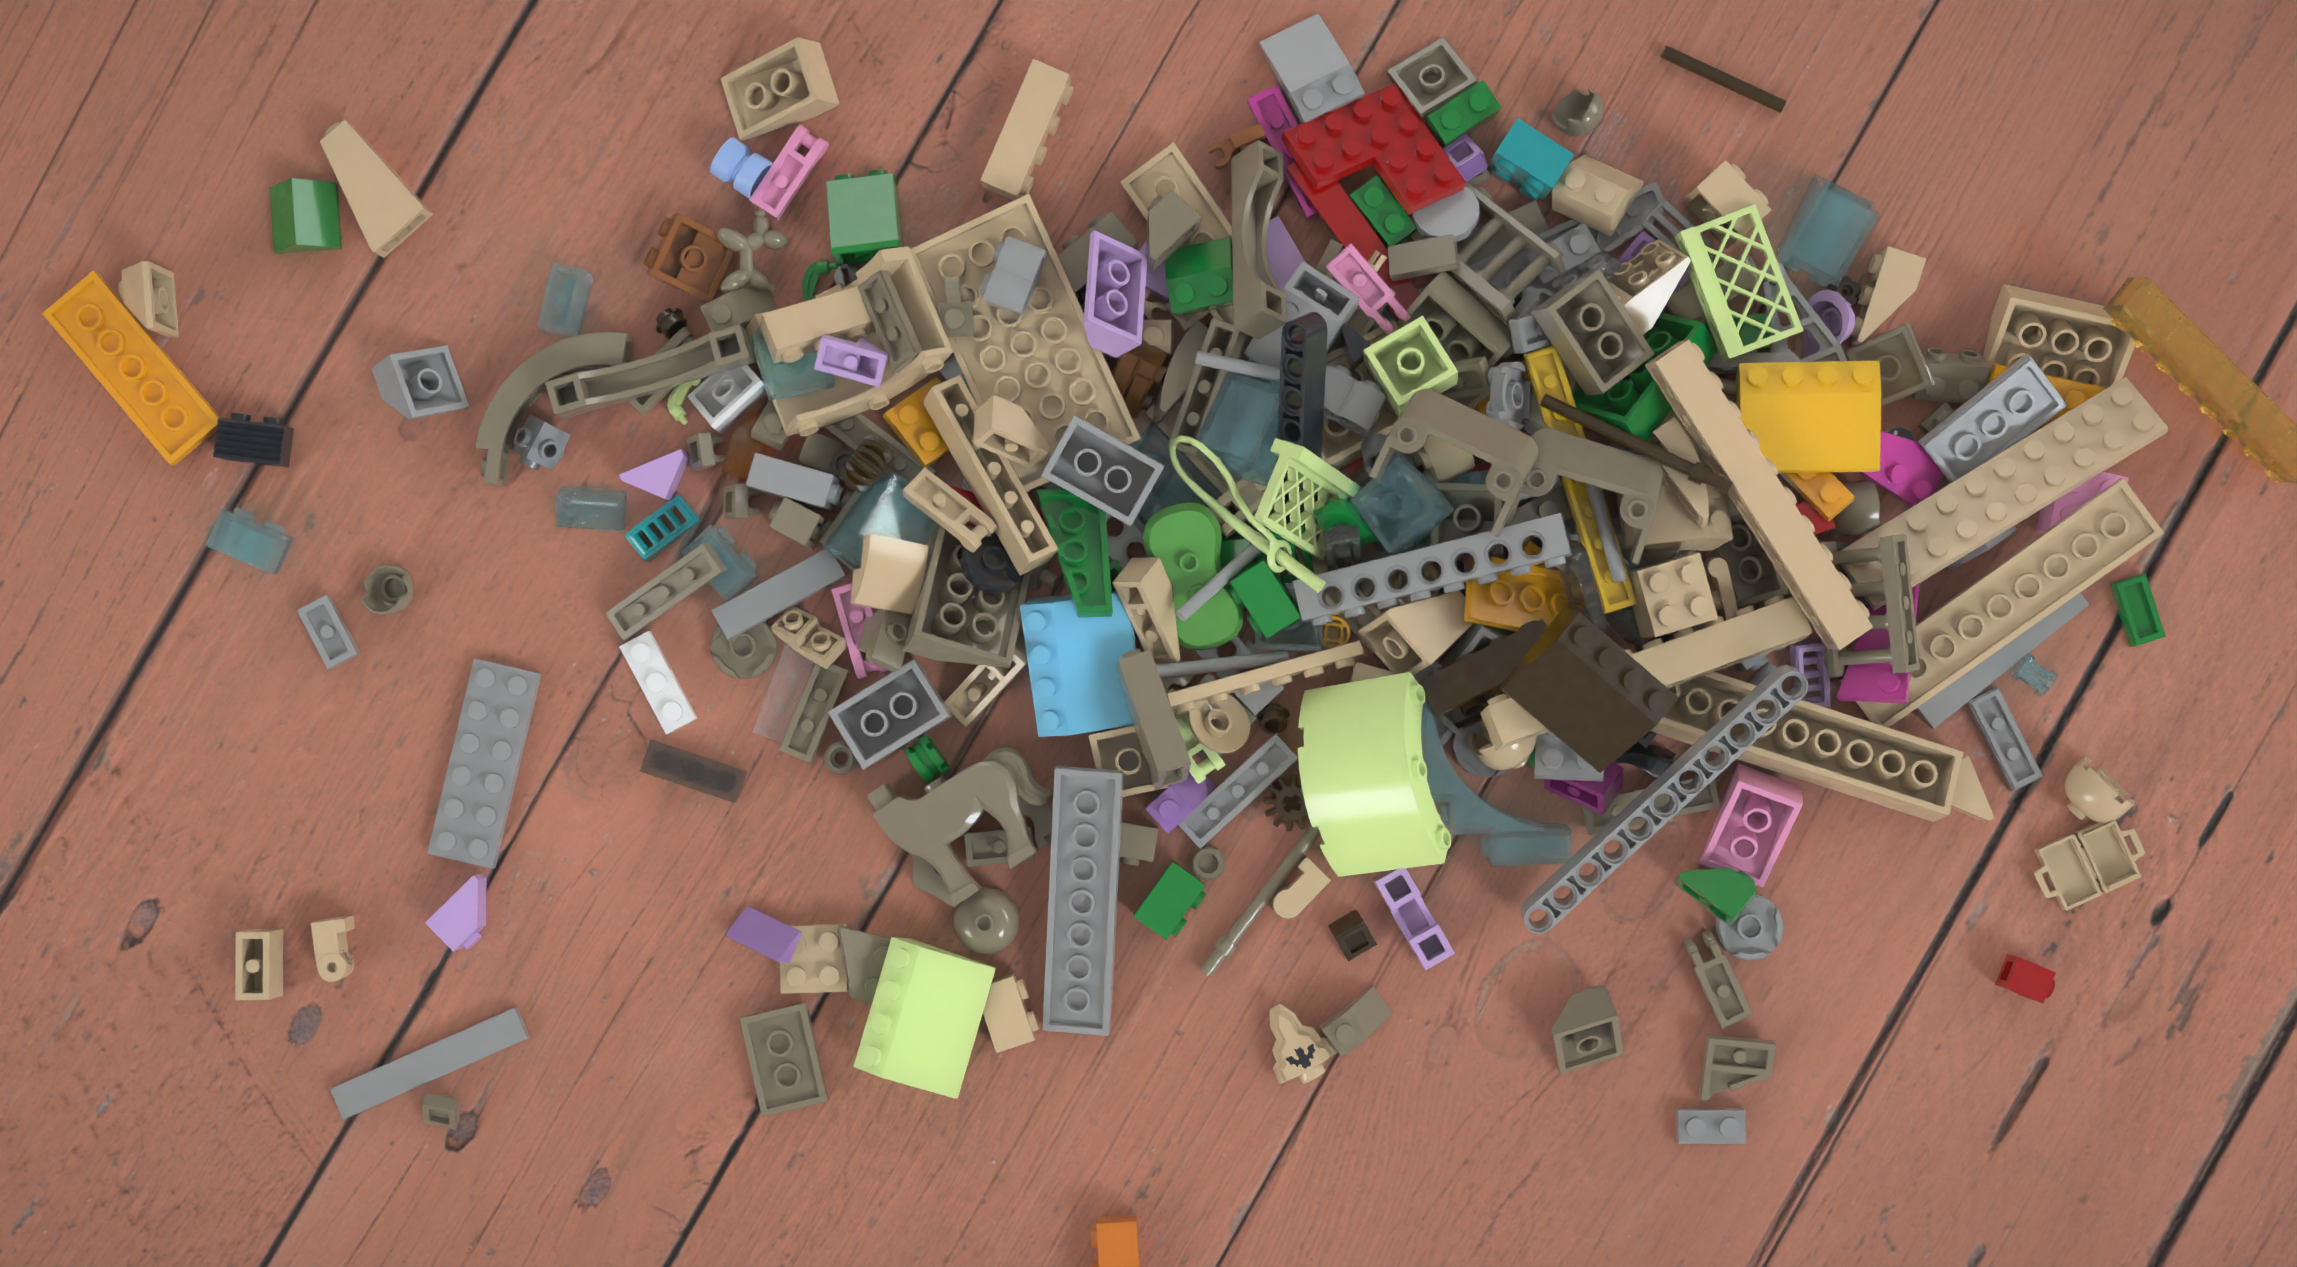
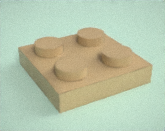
M847 924L789 925L801 931L802 934L790 963L780 962L781 994L849 991L848 975L843 961L842 942L838 934L839 925L847 927Z

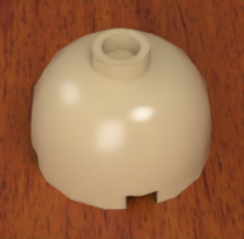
M1483 720L1479 722L1483 728L1477 734L1472 730L1468 736L1467 745L1473 755L1483 765L1494 770L1517 769L1525 765L1537 740L1536 736L1495 751Z
M2084 756L2067 775L2064 784L2065 793L2071 801L2067 807L2081 820L2086 816L2093 821L2104 823L2118 819L2135 805L2134 800L2129 799L2125 801L2124 797L2128 794L2126 790L2101 767L2097 768L2096 773L2088 766L2092 760Z

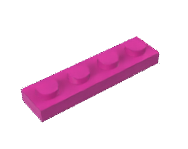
M1275 85L1247 99V104L1257 124L1261 123L1268 145L1283 153V175L1307 220L1318 213L1287 172L1286 167L1296 160L1281 140L1283 132L1297 126V123L1280 89Z

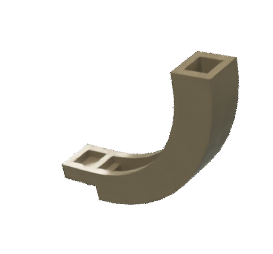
M599 332L574 336L540 350L516 368L502 383L492 398L478 431L475 448L488 452L487 457H484L481 463V476L484 477V483L492 486H506L509 457L515 433L528 409L547 391L545 382L578 372L630 362L633 338L627 333Z

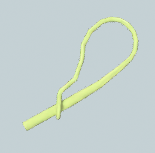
M1181 435L1172 439L1169 446L1171 462L1176 472L1191 490L1228 525L1267 555V563L1271 571L1278 573L1286 569L1319 593L1324 588L1326 582L1292 557L1291 546L1287 541L1276 539L1266 527L1254 520V516L1238 492L1232 475L1221 460L1203 443L1192 437ZM1181 442L1189 443L1214 462L1225 477L1233 497L1248 521L1263 535L1233 515L1188 477L1176 457L1177 444Z

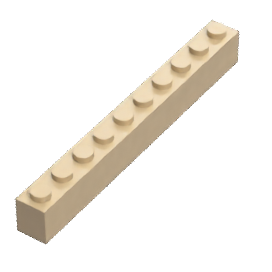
M1689 339L1676 343L1645 364L1647 370L1712 471L1733 482L1728 492L1730 499L1826 648L1841 650L1873 628L1868 619L1870 617L1869 611L1862 602L1856 601L1850 591L1852 586L1848 578L1836 570L1831 562L1833 561V555L1824 544L1818 542L1813 534L1815 532L1814 525L1805 515H1801L1795 506L1797 500L1789 488L1783 487L1777 478L1778 470L1776 466L1761 453L1758 448L1760 442L1757 436L1743 425L1740 420L1742 415L1739 408L1734 402L1727 400L1722 392L1723 384L1714 372H1710L1704 364L1703 360L1705 357L1701 349L1695 343H1691Z
M1779 595L1765 601V607L1755 610L1753 606H1748L1734 613L1735 618L1724 621L1723 616L1718 619L1704 623L1705 628L1694 632L1693 628L1690 627L1673 634L1674 639L1663 643L1662 638L1644 644L1642 646L1643 651L1634 654L1631 649L1625 651L1669 689L1802 641L1813 632L1806 615L1795 598L1785 599L1783 595ZM1502 694L1488 700L1489 706L1480 713L1495 751L1550 732L1514 700L1508 698L1507 694Z

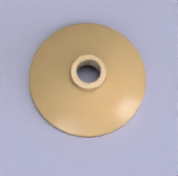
M1227 694L1228 700L1212 705H1209L1208 700L1195 703L1196 709L1188 711V724L1195 738L1209 750L1218 753H1231L1240 749L1246 743L1250 734V721L1247 712L1240 702Z

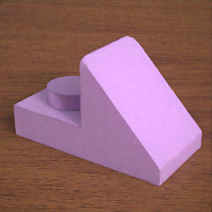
M823 334L814 369L880 387L888 353L862 337L855 343Z

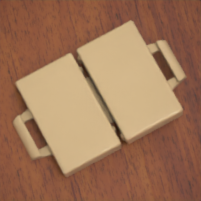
M2116 820L2107 823L2094 822L2074 831V834H2067L2036 848L2034 851L2042 867L2037 869L2034 875L2044 897H2056L2060 908L2068 911L2101 896V892L2108 893L2141 878L2135 861L2143 856L2145 851L2135 829L2121 831ZM2125 836L2129 837L2131 844L2136 852L2133 855L2131 854L2127 846V843L2124 839ZM2043 873H2045L2050 883V886L2053 890L2051 892L2049 891L2046 882L2042 876Z

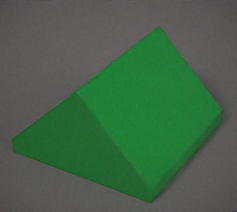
M290 178L270 187L275 254L342 249L338 184L336 182Z

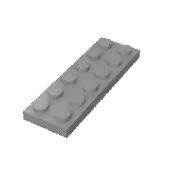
M481 659L473 660L427 854L491 869L496 868L541 680V673Z

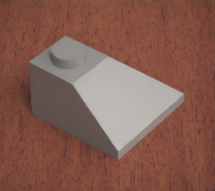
M447 345L391 354L371 368L382 400L409 420L464 410L470 407Z

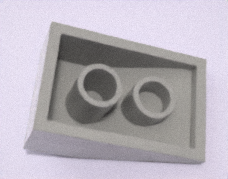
M1319 14L1309 17L1259 42L1299 125L1364 97L1365 92L1351 64Z

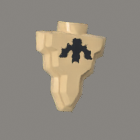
M1279 1003L1270 1008V1028L1276 1038L1272 1048L1276 1063L1272 1068L1278 1083L1281 1084L1298 1077L1301 1084H1305L1322 1075L1326 1071L1322 1063L1338 1052L1327 1037H1320L1313 1027L1301 1025L1296 1014Z

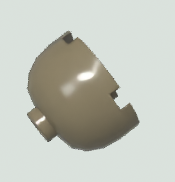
M982 887L979 891L958 904L954 912L953 926L957 938L967 949L978 954H994L1004 950L1014 941L1019 930L1020 913L1016 902L1006 892L996 888Z

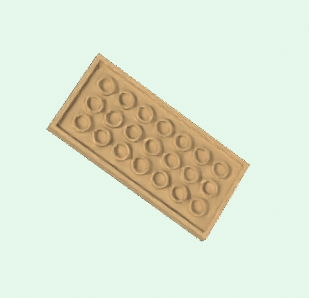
M1029 194L910 249L937 314V304L947 303L945 278L959 277L962 285V302H973L975 336L948 338L977 406H982L992 395H996L1023 407L1049 445V453L1031 468L1008 459L1026 492L1051 482L1042 477L1041 474L1074 415L1079 416L1128 445L1142 440L1102 352L1089 346L1083 323L1084 312ZM1007 236L1044 249L1048 254L1023 317L985 303L983 300L984 293L980 292L985 275L987 273L992 275L997 262L993 261L995 249L999 242H1005Z

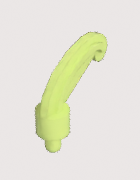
M700 379L675 386L668 398L667 407L669 413L675 421H680L683 425H686L688 420L685 417L687 413L681 405L692 385L695 387L700 385Z

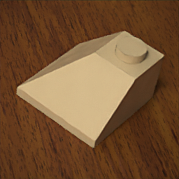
M141 261L121 270L122 280L119 282V294L127 308L147 329L172 339L179 338L174 272L149 261Z

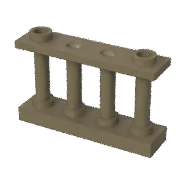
M1466 181L1465 186L1473 191L1479 201V211L1487 216L1490 221L1457 252L1458 269L1445 272L1509 327L1508 320L1518 317L1513 307L1515 303L1514 298L1548 265L1562 275L1566 271L1561 258L1563 253L1552 241L1545 243L1495 204L1491 195L1484 188L1479 186L1476 189ZM1501 228L1514 238L1482 270L1477 269L1474 272L1468 267V261ZM1417 230L1410 236L1412 242L1429 239L1426 235L1425 237L1422 236ZM1524 247L1537 256L1505 289L1500 288L1496 290L1491 286L1490 280Z
M1906 534L1879 537L1880 544L1876 548L1837 551L1836 541L1821 542L1832 553L1833 561L1831 562L1838 572V564L1879 561L1882 564V581L1851 584L1852 588L1850 591L1854 597L1883 595L1886 598L1887 612L1885 615L1870 616L1868 619L1873 626L1870 630L1886 629L1890 637L1888 649L1847 651V646L1841 650L1826 648L1824 664L1828 669L1829 677L1845 675L1848 665L1889 662L1893 667V674L1920 670Z

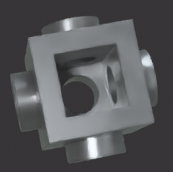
M529 414L523 427L517 431L511 450L522 455L521 463L535 470H539L542 465L553 471L556 463L562 459L564 448L571 435Z

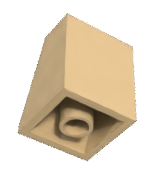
M1455 591L1391 608L1360 628L1357 633L1394 675L1406 672L1414 675L1431 665L1474 623L1464 621L1465 596L1460 591Z

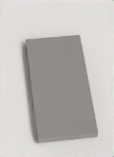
M2025 354L1927 433L1918 443L1948 481L1952 483L2031 435L2066 407L2067 404L2031 356Z

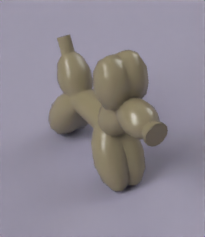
M759 210L754 212L756 216L753 220L754 233L746 238L730 228H722L717 232V238L720 243L726 248L739 252L740 270L731 273L723 280L720 286L722 292L729 293L739 290L747 283L754 288H766L771 292L775 290L776 286L770 284L763 273L754 270L753 251L760 249L762 246L777 250L787 243V237L782 232L769 230L768 219L764 217L766 211Z

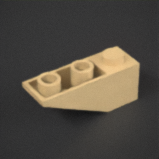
M1890 246L1873 255L1868 267V272L1872 273L1869 284L1863 286L1859 295L1858 304H1861L1858 317L1855 316V327L1850 335L1851 339L1848 346L1854 347L1862 343L1917 290L1926 258Z

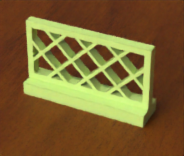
M1755 204L1699 226L1690 227L1680 231L1675 236L1680 252L1689 256L1691 260L1687 271L1722 362L1804 331ZM1746 215H1750L1754 226L1749 239L1732 231L1736 220ZM1730 222L1728 229L1720 226ZM1714 229L1725 234L1718 251L1705 246L1700 233ZM1756 235L1758 236L1760 243L1754 241ZM1729 237L1747 244L1740 260L1722 253ZM1751 246L1764 252L1766 261L1762 270L1744 263ZM1708 254L1715 256L1712 263ZM1719 258L1737 266L1730 282H1726L1716 276L1714 269ZM1768 267L1770 268L1772 275L1766 273ZM1741 268L1759 276L1752 292L1734 285ZM1763 278L1776 283L1778 293L1774 302L1756 295ZM1721 286H1724V287L1727 288L1724 294H1723V291H1722V289H1721ZM1731 290L1749 297L1742 314L1732 311L1728 307L1726 301ZM1780 299H1782L1784 307L1778 305ZM1753 300L1771 307L1764 324L1746 317ZM1775 310L1788 315L1792 325L1791 329L1780 332L1768 326ZM1732 317L1739 319L1737 325H1735ZM1743 322L1761 329L1756 341L1746 346H1743L1739 336ZM1765 332L1773 334L1770 337L1762 339Z
M1275 438L1270 451L1279 458L1254 520L1312 556L1323 560L1332 538L1319 522L1315 523L1313 511L1324 507V504L1332 499L1341 498L1347 501L1348 498L1358 501L1363 488L1305 447ZM1287 472L1288 480L1284 482V477ZM1303 481V491L1299 493V484ZM1289 492V501L1285 504L1284 495ZM1318 492V501L1314 503V494ZM1304 502V511L1300 514V505ZM1274 504L1275 512L1269 516L1272 506ZM1290 513V522L1286 525V516ZM1305 523V532L1301 535V526ZM1320 533V537L1316 544V535Z

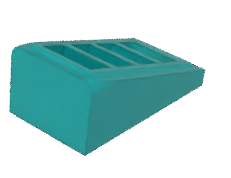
M678 494L633 527L624 536L645 561L650 562L701 520L682 496ZM675 507L686 518L687 521L681 524L673 514L672 510ZM665 515L676 528L672 532L661 520ZM654 524L665 536L663 539L660 540L651 530ZM643 533L654 544L651 548H648L639 537Z

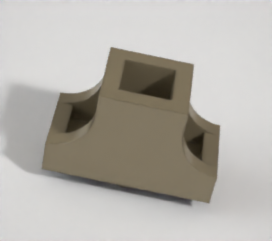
M878 609L873 616L865 620L857 649L866 653V660L892 672L901 670L906 652L903 650L912 614L906 615Z

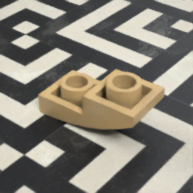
M795 606L788 608L771 626L772 632L786 644L825 669L848 647L845 638L819 626L817 617Z

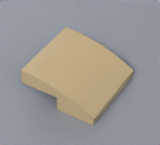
M873 533L865 534L863 537L861 568L853 571L851 604L911 615L921 591L929 546Z

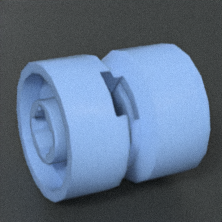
M732 137L717 152L712 161L710 173L722 182L730 183L733 181V188L750 199L773 163L758 153L750 155V149Z

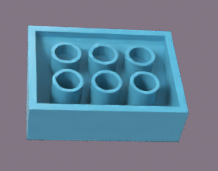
M1117 591L1111 592L1112 617L1078 618L1070 595L1035 597L1020 605L1038 737L1075 735L1134 725L1117 672V663L1119 659H1122L1123 654L1136 649L1133 625Z

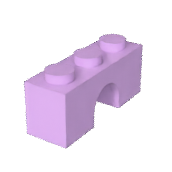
M1406 868L1388 870L1372 879L1420 965L1425 970L1455 954L1440 926L1426 907L1420 891Z

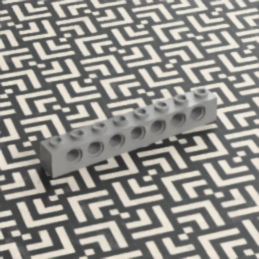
M1561 513L1503 527L1499 537L1491 535V531L1318 574L1317 576L1326 582L1324 588L1319 593L1300 579L1295 580L1293 585L1302 621H1312L1313 626H1319L1333 622L1331 617L1333 615L1344 613L1345 618L1365 614V607L1377 605L1378 610L1398 606L1397 599L1410 596L1412 602L1432 597L1430 591L1444 588L1445 593H1451L1465 589V582L1477 580L1478 585L1498 581L1497 574L1511 571L1513 577L1532 572L1531 566L1545 563L1546 568L1563 565L1566 563L1565 557L1572 556L1563 516ZM1531 537H1538L1543 543L1541 552L1534 556L1527 555L1524 551L1525 542ZM1500 545L1507 547L1509 551L1508 559L1502 564H1494L1490 557L1493 548ZM1464 554H1471L1475 559L1474 568L1467 573L1460 572L1457 567L1458 559ZM1436 562L1441 567V575L1435 581H1428L1424 576V569L1429 563ZM1397 571H1404L1408 576V582L1404 588L1396 590L1391 584V577ZM1371 579L1375 590L1370 597L1362 598L1358 592V586L1363 580ZM1337 587L1342 594L1341 601L1335 606H1329L1325 599L1326 593L1329 589Z

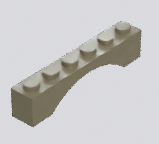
M1257 140L1231 158L1234 328L1260 340L1287 323L1286 293L1278 287L1272 277L1267 258V231L1270 215L1276 196L1283 183V153Z
M739 324L708 333L682 346L650 357L607 368L574 373L545 382L554 415L567 419L755 363L756 361L747 331Z

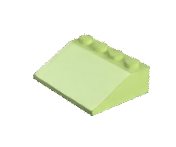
M892 937L853 1067L884 1079L951 1098H958L996 968L912 938Z

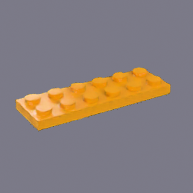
M90 272L42 313L170 465L175 466L217 431V420L220 417L98 272Z

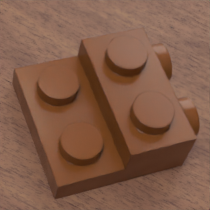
M679 213L673 214L671 219L665 217L658 230V235L662 236L661 242L657 249L651 247L644 260V265L648 267L646 274L706 303L712 301L735 251L726 248L720 243L717 238V232Z

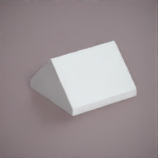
M744 365L709 376L687 397L706 421L723 435L767 395L769 391L766 384L751 367Z

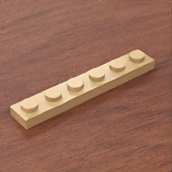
M1360 641L1171 692L1167 694L1171 708L1175 709L1177 714L1196 709L1195 703L1208 700L1209 705L1228 700L1227 694L1240 691L1241 696L1260 691L1259 685L1272 682L1273 687L1292 682L1291 676L1304 673L1305 678H1310L1324 673L1323 667L1335 664L1336 669L1346 668L1355 665V658L1364 653Z

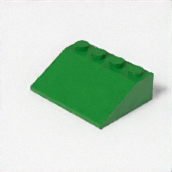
M1660 313L1652 329L1643 335L1654 355L1603 394L1586 396L1582 388L1579 387L1572 395L1576 408L1648 441L1653 431L1659 427L1673 408L1647 370L1645 364L1676 343L1689 339L1691 343H1695L1703 352L1705 357L1703 362L1706 365L1717 352V348L1702 322Z

